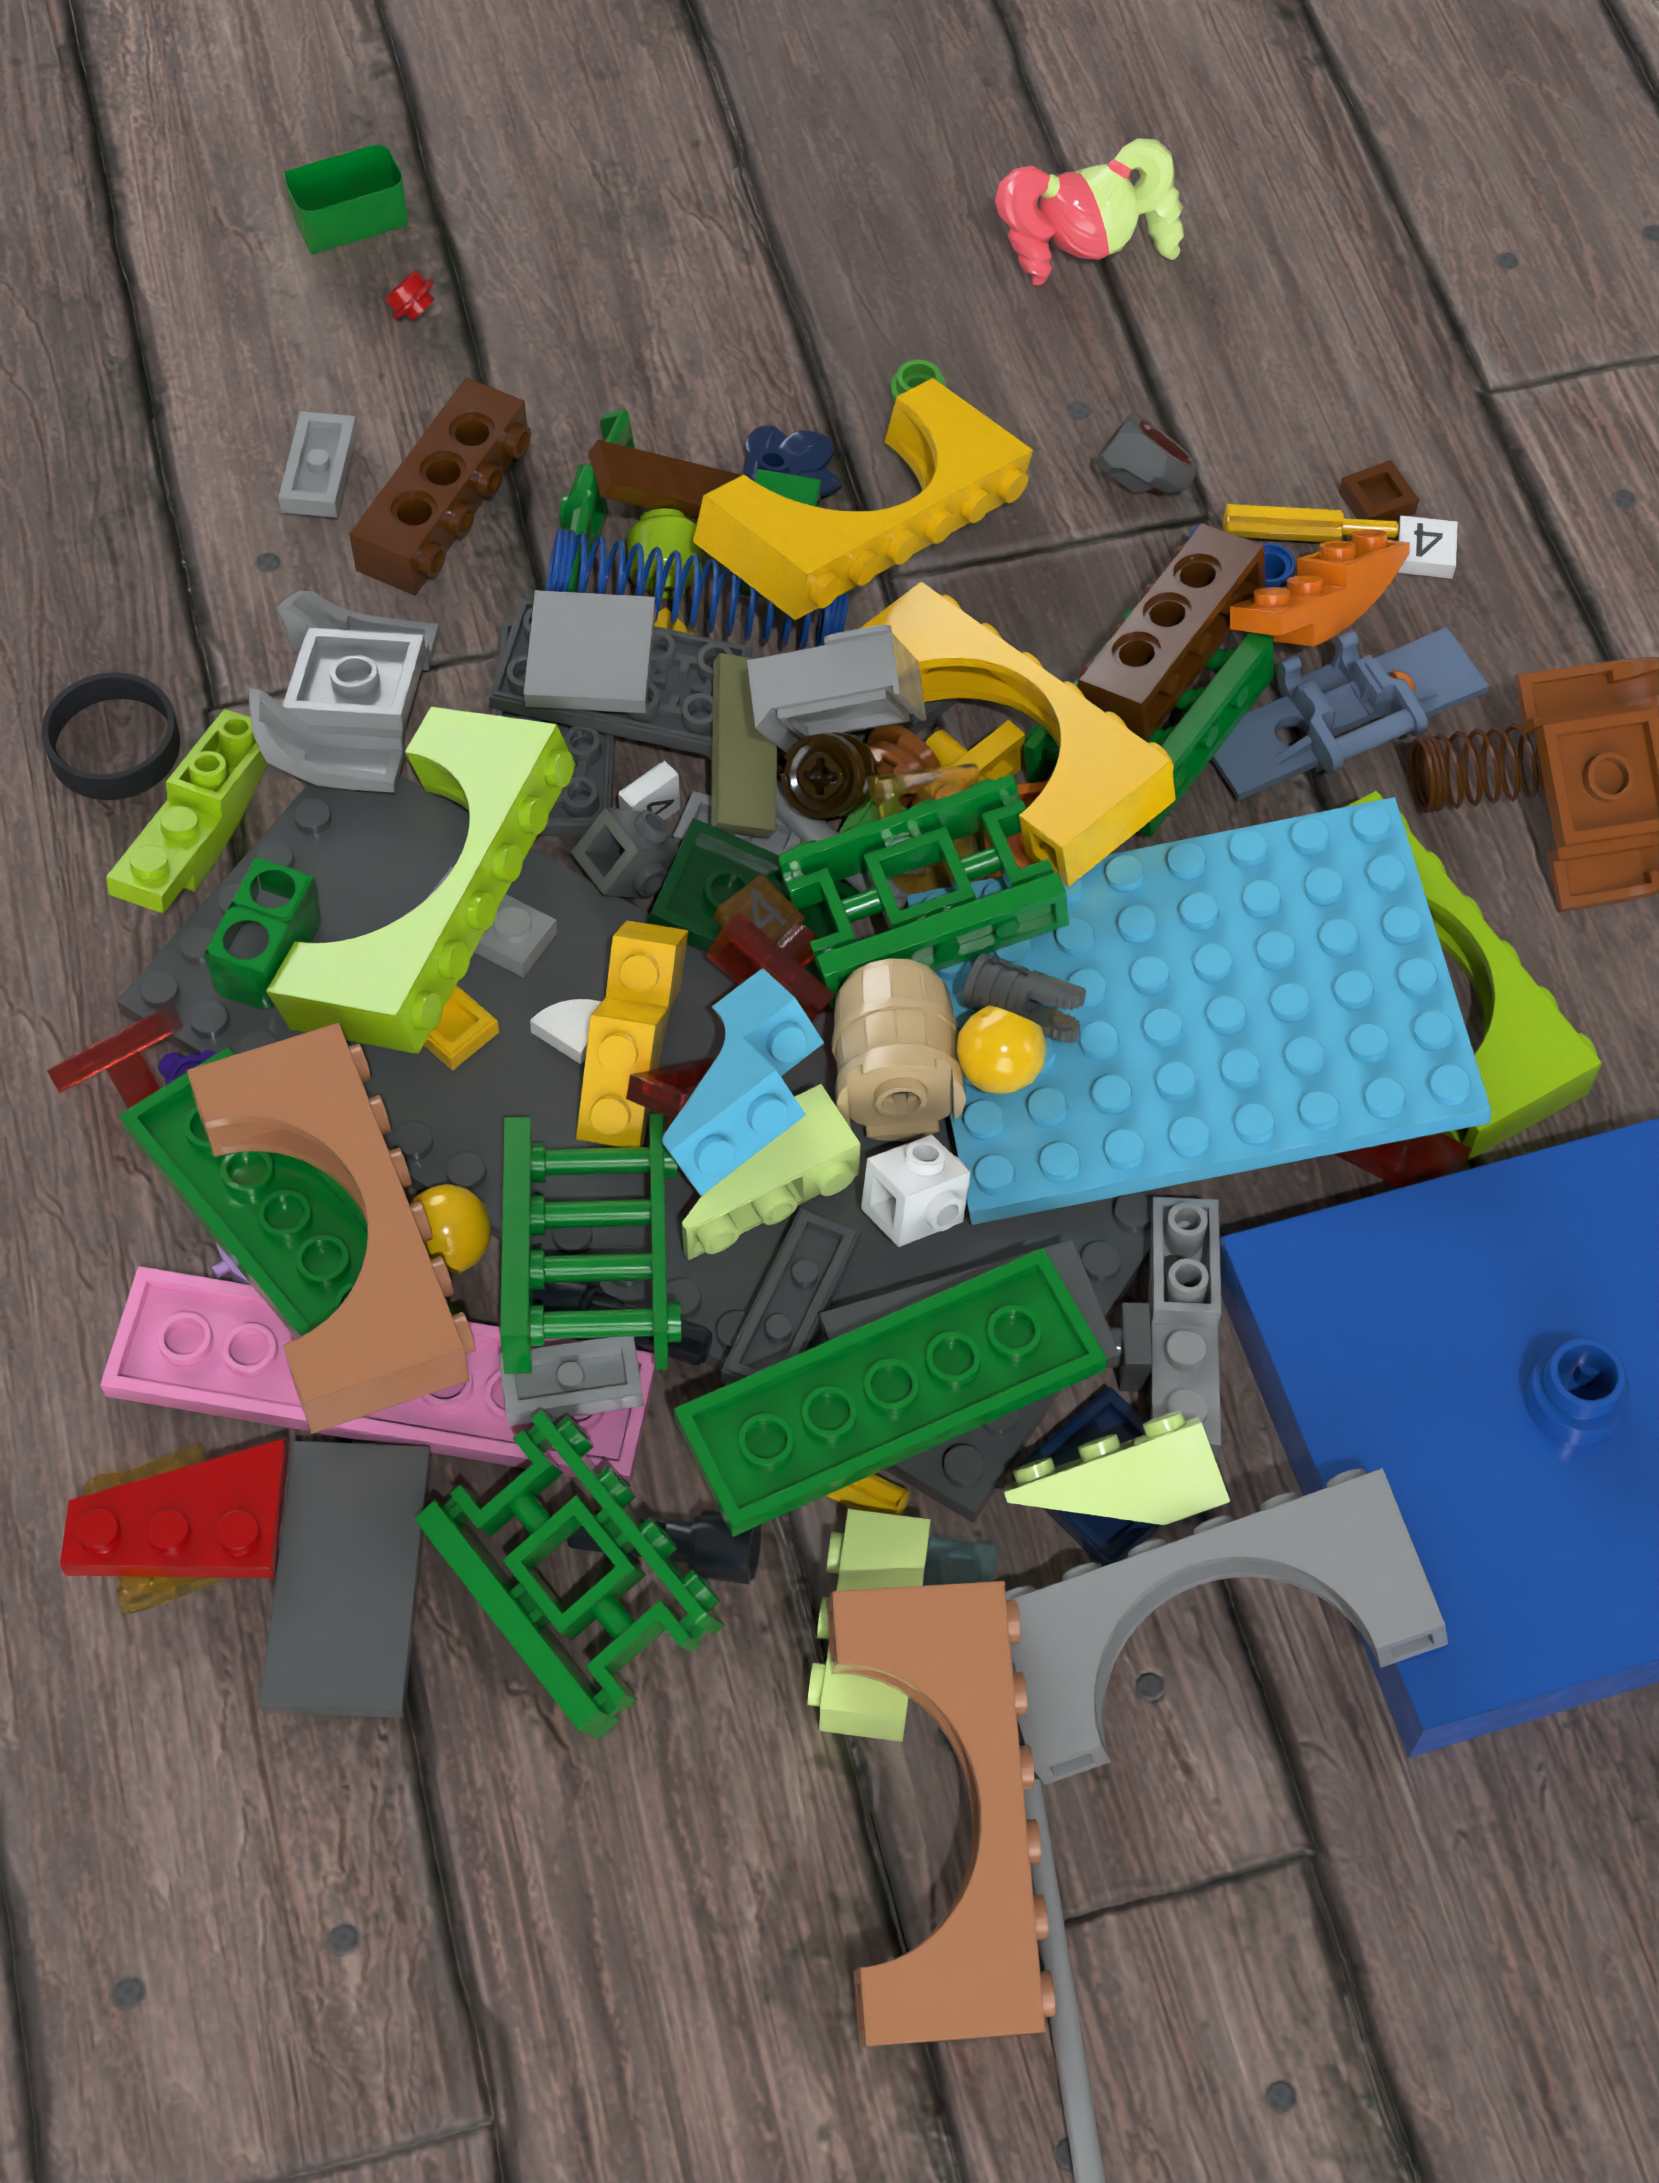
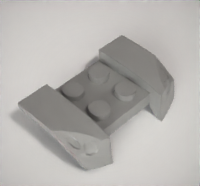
M299 590L286 598L276 608L283 620L291 650L299 653L283 705L261 689L249 688L251 724L257 745L267 763L316 786L395 793L406 754L404 730L421 671L429 670L440 634L439 624L361 614L339 607L314 591Z

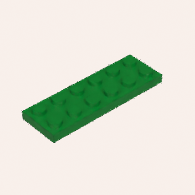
M227 1047L198 1066L235 1054ZM187 1073L119 1115L123 1130L296 1339L314 1330L340 1307L355 1285L362 1269L367 1248L368 1226L354 1200L333 1178L305 1161L279 1153L244 1151L214 1157L195 1104ZM448 1304V1307H449V1309H450L451 1315H455L456 1312H455V1311L453 1310V1308Z
M1043 1247L674 1408V1420L732 1537L1103 1372L1106 1369L1107 1357Z

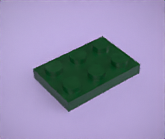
M693 818L647 924L688 930L687 944L754 973L763 968L781 985L818 1000L824 988L820 972L817 970L810 942L837 933L825 902L823 901L794 911L790 896H788L783 883L777 859L779 855ZM839 881L834 882L840 900L859 893L851 886ZM755 890L774 910L777 908L781 912L779 915L786 923L782 925L776 918H773L759 929L754 921L750 892ZM757 900L759 921H761L770 912Z

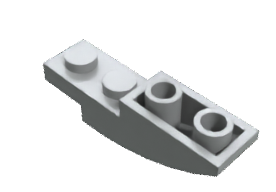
M1153 1197L1148 1281L1152 1368L1147 1384V1408H1150V1420L1176 1411H1182L1185 1420L1198 1416L1204 1427L1214 1458H1218L1221 1448L1218 1332L1221 1317L1219 1200Z

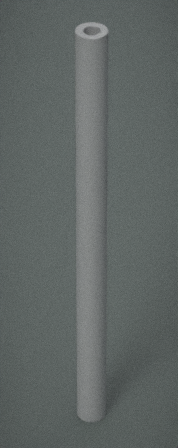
M1034 1779L1033 1789L1024 1790L1026 1820H1037L1041 1839L1040 1864L1030 1865L1033 1895H1044L1048 1915L1047 1940H1037L1042 1971L1050 1970L1054 1983L1055 2015L1049 2017L1074 2179L1075 2183H1106L1041 1780Z

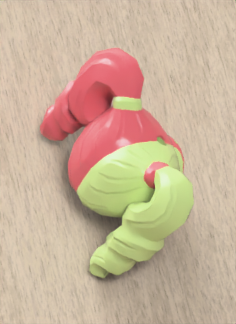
M1137 138L1125 145L1115 159H1112L1108 164L1090 166L1078 171L1064 172L1056 176L1047 174L1031 165L1013 169L998 184L995 199L998 215L1010 227L1007 233L1013 250L1019 254L1018 262L1023 271L1030 274L1032 285H1043L1051 273L1052 267L1049 261L1052 255L1048 244L1051 237L1059 250L1078 258L1096 260L1121 251L1131 239L1140 214H1145L1147 233L1154 240V247L1161 256L1170 260L1176 259L1180 253L1178 243L1184 237L1182 221L1179 219L1183 205L1179 201V191L1174 187L1175 170L1172 154L1155 139ZM1137 169L1139 170L1140 178L1133 186L1129 176L1131 170ZM1039 196H1040V210H1039L1038 207H1037V202H1038Z

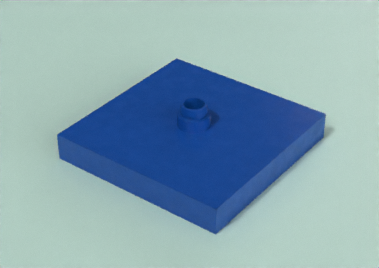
M1659 1118L1221 1237V1296L1302 1496L1327 1488V1482L1343 1472L1353 1469H1364L1367 1473L1383 1468L1445 1622L1448 1645L1380 1668L1368 1643L1357 1630L1408 1757L1659 1682Z

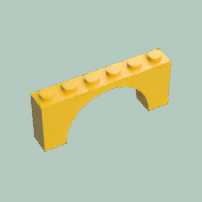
M932 378L896 397L884 441L913 470L922 488L920 494L900 505L886 509L861 512L839 511L814 507L788 499L742 475L703 495L693 542L796 621L817 608L829 606L838 596L854 587L868 584L876 575L895 564H904L913 554L929 545L943 542L951 533L970 522L977 523L986 513L1006 502L1012 503L1017 500L1028 484L1029 477L1026 472L1033 449Z
M920 582L859 628L876 625L891 626L892 633L919 661L924 703L955 698L997 702L1025 713L1042 725L1053 737L1060 749L1055 770L1041 794L1019 817L1026 855L1036 863L1049 859L1054 873H1058L1061 882L1067 887H1070L1176 800L1173 778L1174 765L1168 753L1160 745L1144 741L1130 731L1118 715L1110 711L1105 713L1092 704L1073 683L1068 681L1062 682L1046 671L1032 654L1028 652L1021 653L1004 641L998 631L990 624H980L963 612L959 604L949 595L944 594L941 596L926 584Z

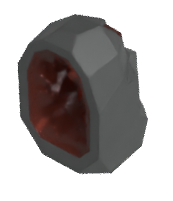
M1134 413L1127 416L1094 461L1100 469L1133 493L1152 490L1159 495H1166L1177 491H1185L1194 480L1196 473V463L1178 443L1149 420Z

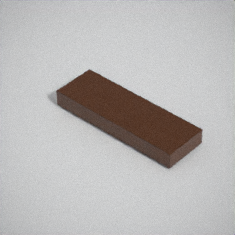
M599 439L588 452L601 497L650 509H675L684 513L685 517L697 520L703 495L740 477V474Z

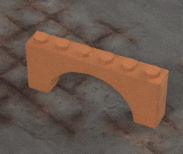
M335 1023L186 1070L195 1104L214 1157L244 1151H263L279 1153L305 1161L322 1170L344 1188L361 1211L368 1226V1240L363 1266L348 1297L326 1321L314 1330L296 1340L283 1344L290 1375L311 1434L469 1381L465 1354L476 1351L474 1339L465 1314L461 1312L451 1315L445 1297L454 1295V1290L442 1256L430 1259L424 1242L433 1239L431 1228L422 1203L418 1201L409 1204L403 1188L412 1185L410 1174L401 1149L396 1148L388 1151L383 1135L391 1132L390 1123L380 1095L368 1098L363 1083L371 1081V1076L360 1044L348 1046L340 1023Z
M1004 1581L832 1591L826 1602L831 1674H849L882 1682L902 1692L923 1708L938 1724L957 1755L969 1791L972 1812L971 1849L967 1869L956 1898L943 1920L919 1945L903 1956L879 1965L860 1967L853 1971L859 2047L1046 2032L1044 2017H1053L1055 2015V1990L1051 1971H1040L1037 1940H1047L1048 1915L1044 1895H1033L1030 1865L1040 1864L1041 1839L1037 1820H1026L1024 1790H1030L1034 1787V1764L1030 1745H1019L1017 1716H1026L1025 1677L1023 1672H1013L1010 1644L1020 1642L1021 1626L1018 1603L1016 1600H1006Z

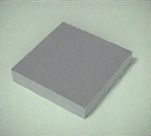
M535 590L523 693L525 707L646 713L656 616L655 597Z

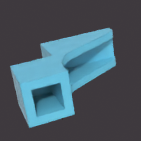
M763 968L712 1006L725 1026L724 1045L720 1054L662 1139L663 1145L700 1196L806 1115L781 1076L823 1045L824 1042L796 998Z

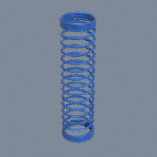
M561 527L557 530L549 565L546 591L567 592L574 559L581 542L578 593H586L592 565L600 544V570L597 594H605L611 567L619 547V573L616 595H624L630 569L638 550L636 596H643L649 571L657 553L655 622L658 619L667 576L674 558H676L675 591L670 619L672 627L676 625L683 588L694 560V593L688 626L690 630L694 629L703 586L713 563V594L707 626L708 633L713 632L720 594L729 571L728 568L724 567L719 578V565L715 558L711 557L706 562L701 574L699 557L693 553L688 558L682 572L681 554L675 549L669 555L663 570L662 550L656 546L650 552L644 568L643 546L638 542L632 547L625 566V546L623 541L618 539L613 544L606 563V541L600 535L594 541L587 561V537L582 531L576 536L573 529L570 532L567 528L563 531ZM733 572L731 605L725 632L727 637L732 635L736 607L744 583L741 578L738 580V576ZM752 587L744 631L746 641L751 636L755 607L759 592ZM849 591L838 596L829 606L820 608L816 630V647L824 646L825 636L844 632ZM769 601L762 641L764 644L769 641L775 604ZM812 612L804 616L799 640L800 650L805 649L807 645ZM788 614L785 616L781 635V645L783 648L787 646L792 618Z

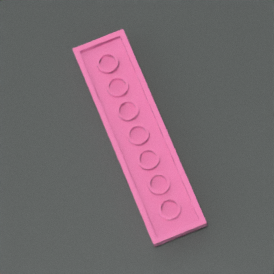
M138 1266L101 1380L100 1387L105 1397L310 1432L290 1375L283 1344L296 1340V1338L252 1285ZM468 1322L476 1351L465 1354L469 1381L317 1432L385 1445L430 1446L431 1453L524 1469L533 1464L512 1438L522 1429L528 1432L535 1424L527 1423L508 1426L498 1355V1353H502L500 1327ZM545 1339V1346H532V1348L580 1342V1340ZM636 1350L644 1406L570 1417L594 1444V1447L586 1455L599 1471L602 1472L607 1466H610L629 1487L632 1484L657 1372L655 1370L654 1353ZM553 1446L547 1450V1453L564 1472L562 1475L577 1477Z

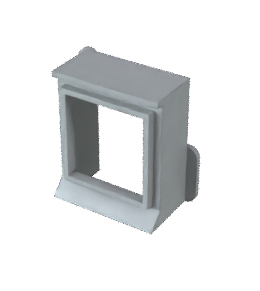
M876 625L830 634L824 637V646L747 660L755 729L786 753L799 738H803L806 735L832 732L849 733L910 721L909 714H914L920 721L927 720L919 661L892 633L890 625Z

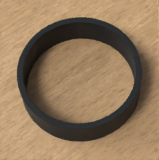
M119 672L101 673L83 678L71 684L55 697L48 707L42 722L43 744L56 777L71 791L91 799L119 800L133 797L149 790L163 780L170 772L180 751V733L168 697L151 681L133 674ZM113 699L139 701L155 708L168 721L165 737L158 749L148 759L125 771L110 774L83 772L66 764L55 753L57 739L66 723L84 708L98 702Z

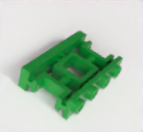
M1007 775L995 780H981L964 791L938 800L929 799L918 802L909 810L889 817L860 822L848 831L819 841L810 840L802 842L792 850L778 856L777 859L783 883L788 896H790L794 911L824 901L837 932L810 942L817 970L820 972L823 988L831 1008L835 1007L836 995L843 982L854 970L870 962L889 958L910 959L925 964L936 972L979 957L982 953H991L1069 925L1066 891L1058 873H1054L1050 860L1046 859L1019 869L1006 840L1007 837L1022 832L1019 815L1027 809L1024 801L1019 798L1018 785L1013 775ZM984 830V835L990 848L959 858L953 841ZM942 860L955 892L899 910L887 879ZM866 871L873 889L840 900L834 882ZM1000 871L1008 889L976 900V895L970 881ZM882 912L889 931L856 941L850 923Z
M541 1409L531 1417L535 1426L528 1432L522 1429L512 1438L533 1464L484 1506L474 1492L459 1485L450 1493L453 1498L445 1505L434 1500L414 1520L577 1730L600 1739L620 1721L616 1713L622 1708L628 1709L637 1701V1698L618 1676V1671L665 1630L668 1631L680 1647L692 1652L701 1644L699 1640L705 1634L710 1632L715 1635L725 1624L712 1609L720 1602V1599L709 1584L694 1569L687 1575H684L669 1557L678 1549L669 1535L651 1517L642 1523L629 1508L628 1504L636 1497L629 1486L610 1466H607L600 1472L586 1455L594 1447V1444L584 1431L569 1416H566L559 1422ZM552 1446L603 1509L598 1514L589 1503L576 1495L551 1516L536 1498L564 1473L547 1453V1450ZM514 1516L528 1531L530 1536L502 1560L520 1582L519 1584L514 1586L466 1525L469 1519L478 1530L491 1537ZM583 1526L615 1565V1568L566 1610L534 1568ZM635 1548L686 1610L688 1614L683 1619L672 1606L659 1600L635 1621L620 1603L619 1599L646 1576L629 1554L631 1550ZM597 1619L614 1641L586 1665V1668L603 1688L599 1693L547 1628L550 1622L561 1635L573 1640Z

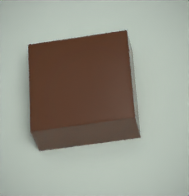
M1391 460L1343 477L1338 492L1357 519L1399 521L1400 516L1415 515L1419 503V498Z

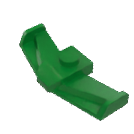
M621 409L603 414L600 420L603 440L635 448L628 411ZM579 464L569 494H564L561 500L559 522L561 528H567L569 532L573 529L576 536L580 532H584L587 537L588 558L594 541L602 533L608 514L606 498L600 495L592 465ZM581 542L574 559L567 592L578 593Z

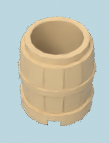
M891 958L870 962L854 970L843 982L836 995L834 1031L831 1040L832 1052L837 1062L838 1071L834 1087L836 1107L850 1128V1119L857 1124L866 1126V1137L884 1141H907L923 1138L939 1132V1120L947 1117L952 1111L954 1112V1121L963 1112L967 1099L965 1077L956 1055L958 1033L960 1030L954 1016L947 985L936 972L925 964L910 959Z

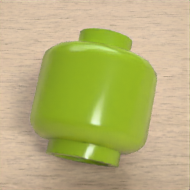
M661 508L645 512L640 516L639 521L631 526L627 533V558L632 547L639 542L644 550V568L650 552L656 546L662 550L663 570L669 555L675 549L681 554L682 572L688 558L693 553L699 557L701 574L704 568L702 548L693 542L697 525L685 518L684 513L679 510ZM638 550L634 557L629 573L630 579L636 586L638 576ZM657 553L652 562L644 589L650 591L652 597H655ZM674 558L671 564L661 600L674 599L676 558ZM694 560L689 569L682 596L685 594L686 588L694 585Z

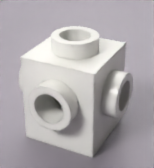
M933 1135L926 1136L867 1158L861 1209L898 1247H901L936 1232L945 1231L963 1222L967 1192L970 1186V1171L958 1157L950 1153Z

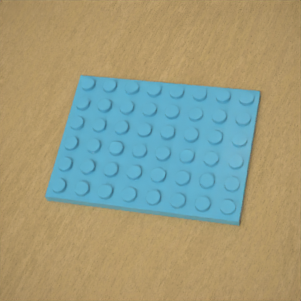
M1395 797L1109 854L1070 887L1063 884L1067 897L1068 926L988 954L994 955L999 960L1010 961L1013 965L1027 967L1030 971L1036 970L1085 988L1087 991L1083 1007L1079 1006V1009L1064 1010L1054 1005L1049 1006L1063 1011V1014H1070V1016L1079 1020L1080 1031L1077 1042L1065 1043L1044 1035L1047 1043L1044 1068L1030 1085L1017 1092L1004 1095L983 1092L970 1083L964 1075L967 1099L963 1112L955 1121L954 1112L950 1113L958 1158L970 1171V1186L966 1199L972 1225L1490 1123V1104ZM1002 876L970 882L976 895V900L1008 889ZM953 886L910 894L907 896L908 905L911 907L955 891ZM978 957L936 971L948 987L959 1030H961L971 1015L980 1011L979 1009L973 1010L965 1007L963 1003L965 983Z

